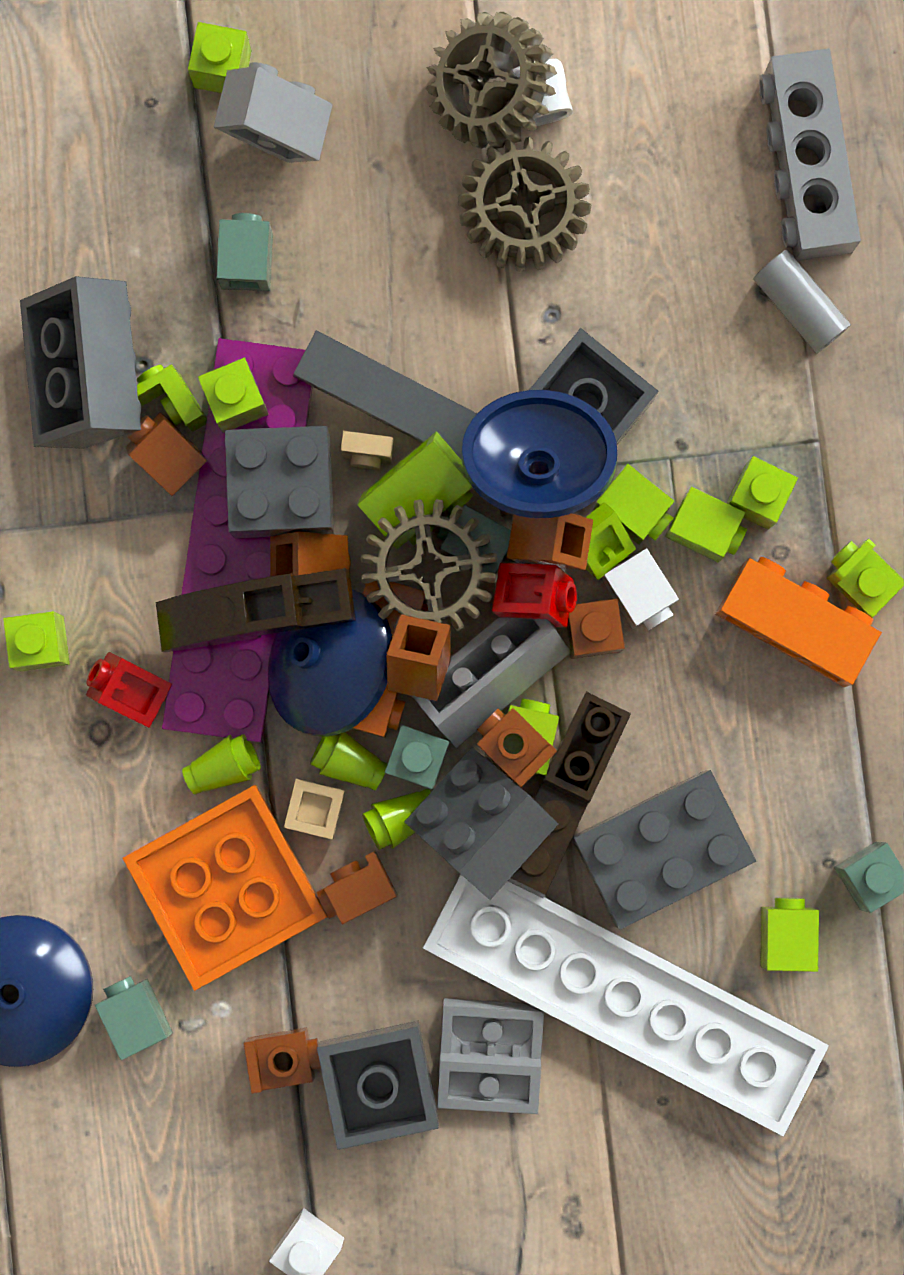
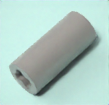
M788 250L780 253L753 278L816 354L821 352L851 326L849 321Z

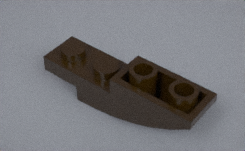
M346 568L297 576L290 573L195 591L156 602L161 652L164 653L261 638V635L356 621L350 571Z
M586 691L550 763L547 774L544 776L534 797V800L558 825L511 876L508 882L541 898L545 897L585 809L597 789L630 718V712Z

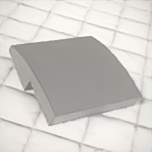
M444 998L437 1108L538 1114L544 1011L528 1003Z

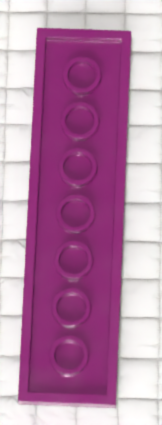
M218 338L214 370L245 358L269 415L232 430L307 427L313 387L293 377L305 352L304 349ZM210 406L208 407L202 454L207 462L199 469L181 595L270 577V537L234 538L229 532L225 433H222L216 423ZM276 633L261 635V638L173 651L169 682L172 683V686L166 697L162 729L226 738L228 735L235 738L245 734L247 741L262 743L270 693L268 662Z

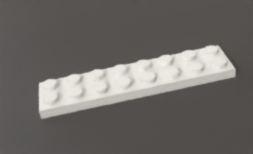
M460 875L423 946V949L781 1136L785 1135L829 1047L828 1044L567 908L545 897L541 898L508 881L489 900L466 878Z

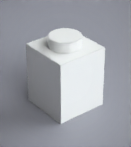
M647 548L606 573L601 579L612 598L618 599L619 609L632 629L644 623L649 631L673 616L669 606L677 602L679 598Z
M303 1208L274 1248L269 1262L287 1275H323L341 1251L344 1237Z

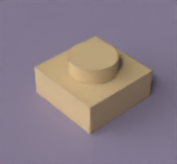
M343 431L341 453L343 458L351 459L350 465L352 467L380 470L381 463L392 464L393 437Z
M296 779L284 828L333 840L345 791Z

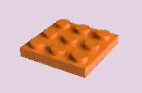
M257 785L251 786L122 858L194 991L328 917Z

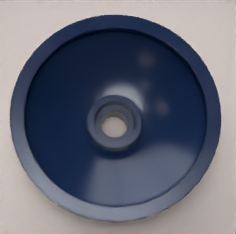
M527 390L500 397L476 414L464 434L462 464L471 486L491 505L510 514L522 517L554 518L579 511L593 503L604 493L615 474L618 450L615 435L610 425L588 403L561 392Z
M352 589L356 621L276 633L268 662L270 696L283 720L300 732L313 736L328 737L352 729L374 709L387 686V652L392 641L391 629L387 618L382 619L378 615L381 608L375 602L369 603L367 595Z
M29 915L0 917V1065L30 1066L56 1056L67 1048L79 1035L88 1019L92 1006L93 978L89 962L83 950L64 929L39 917ZM7 984L14 985L19 991V998L15 1003H10L3 997V989Z

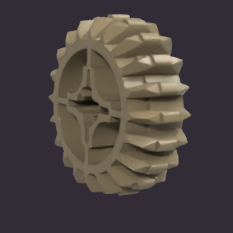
M478 12L476 23L468 18L460 19L461 33L458 34L453 30L445 31L449 42L446 49L440 46L433 48L436 55L441 57L439 64L426 67L430 74L436 76V81L425 87L430 95L437 97L429 107L433 113L442 116L439 121L442 128L450 132L453 131L452 135H454V138L466 143L470 141L472 146L481 149L486 148L488 143L494 148H504L506 138L514 143L521 142V127L529 131L537 130L533 119L535 113L537 112L541 115L549 113L546 105L542 104L543 97L556 94L554 87L546 84L547 79L558 74L554 66L546 63L553 53L549 47L544 44L541 45L544 39L542 34L534 28L529 29V23L520 17L512 19L505 12H496L494 17L487 12ZM511 47L514 48L519 59L520 77L515 76L512 70L513 57L510 56ZM497 77L505 80L503 82L493 80V82H486L485 84L478 81L479 79L489 81V79H496ZM463 84L468 86L470 92L468 104L472 105L471 113L464 100ZM510 98H512L511 101L504 107L505 103Z
M530 136L525 138L523 150H516L515 143L508 139L505 140V154L503 155L492 146L487 148L486 155L490 164L483 160L475 159L472 162V169L477 176L465 175L463 177L462 186L469 192L458 196V205L464 209H469L460 215L461 226H475L467 233L468 242L472 244L485 239L480 248V255L483 258H487L494 250H497L499 252L497 266L500 268H504L507 264L508 257L516 258L515 267L518 272L524 271L526 259L533 258L536 270L544 269V254L546 253L555 263L562 261L563 254L558 244L573 251L577 247L578 241L572 233L584 234L586 232L587 223L580 217L589 215L591 211V204L580 200L589 194V184L583 182L574 183L582 175L581 167L577 165L564 169L569 161V153L567 151L559 153L554 159L551 157L552 143L550 141H546L542 145L541 152L533 150L534 142ZM526 171H533L544 175L557 188H553L552 184L543 186L534 184L529 179ZM509 173V192L495 198V203L484 206V198L492 184L500 177ZM519 186L522 197H525L528 204H533L530 223L527 213H524L523 208L517 205ZM564 204L565 214L560 223L551 232L541 237L539 218L548 212H552L554 206ZM497 221L498 225L505 223L515 225L520 229L524 240L515 239L503 234L491 222Z
M436 499L433 504V515H424L422 500H415V517L408 519L404 508L397 506L394 508V511L401 523L393 527L385 518H381L378 521L380 528L388 534L384 540L376 535L369 534L366 541L370 545L379 547L377 556L362 554L360 561L365 564H375L376 573H366L361 575L360 578L362 583L374 581L378 583L379 590L367 595L369 603L376 602L381 597H384L389 603L378 614L382 619L390 616L395 609L402 615L443 623L442 620L450 618L453 627L459 631L463 629L464 625L457 613L465 609L474 619L480 615L477 607L470 602L474 596L482 601L489 602L492 595L485 590L479 589L480 582L483 580L493 583L497 581L498 576L492 572H482V563L496 562L497 554H480L478 547L489 543L491 537L486 533L476 540L473 539L470 532L479 524V520L476 517L471 518L463 527L457 523L462 515L463 508L456 505L451 512L450 518L441 516L444 508L443 501ZM430 525L441 526L454 532L463 540L470 554L458 556H444L440 554L434 547ZM415 528L417 539L415 557L409 563L387 567L389 552L394 543L405 532ZM423 541L427 542L428 552L436 555L434 561L440 558L443 563L456 562V566L444 568V571L436 573V581L434 582L435 595L431 594L430 583L423 581L424 576L419 579L416 573H402L403 570L415 568V565L422 563V555L425 554ZM472 569V577L465 593L455 603L443 608L441 594L443 579L450 573ZM413 580L419 583L425 593L428 611L416 609L404 603L395 594L389 582Z

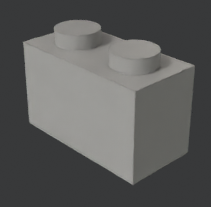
M252 62L248 68L227 70L213 128L287 163L319 161L333 104L316 96L315 89L310 85L295 81L288 82L278 77V70L267 64Z

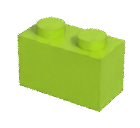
M436 431L364 491L357 505L386 537L388 533L380 528L378 521L381 518H385L393 527L401 523L395 515V507L402 506L409 519L416 516L414 501L422 500L424 515H433V504L438 499L443 501V511L447 510L451 514L456 505L463 507L472 498L473 494L469 491L472 486L464 472L462 460ZM430 525V530L432 531L435 525ZM415 528L408 530L397 539L393 545L396 550L407 541L413 546L417 544Z

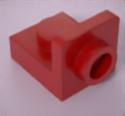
M500 563L492 608L493 613L503 618L547 619L555 627H567L569 613L573 612L577 601L576 586L568 574L557 565Z
M108 652L104 660H97L91 668L86 682L87 686H89L86 696L150 728L172 683Z

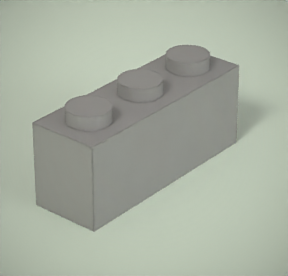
M498 617L450 658V664L437 701L416 696L412 697L439 730L457 748L472 736L498 708L503 710L570 654L571 651L547 619Z

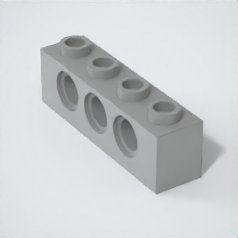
M830 48L772 56L764 72L765 74L759 76V92L762 104L770 105L772 122L767 123L766 134L770 152L777 151L780 170L774 171V187L777 199H785L787 218H782L781 222L784 245L786 248L792 247L793 256L797 261L853 253L861 242ZM794 100L806 103L810 108L811 115L807 117L794 115L790 111L788 103ZM799 148L813 150L818 156L819 163L815 165L803 164L797 158L795 150ZM807 195L820 197L826 205V212L820 214L810 212L804 205L803 197Z

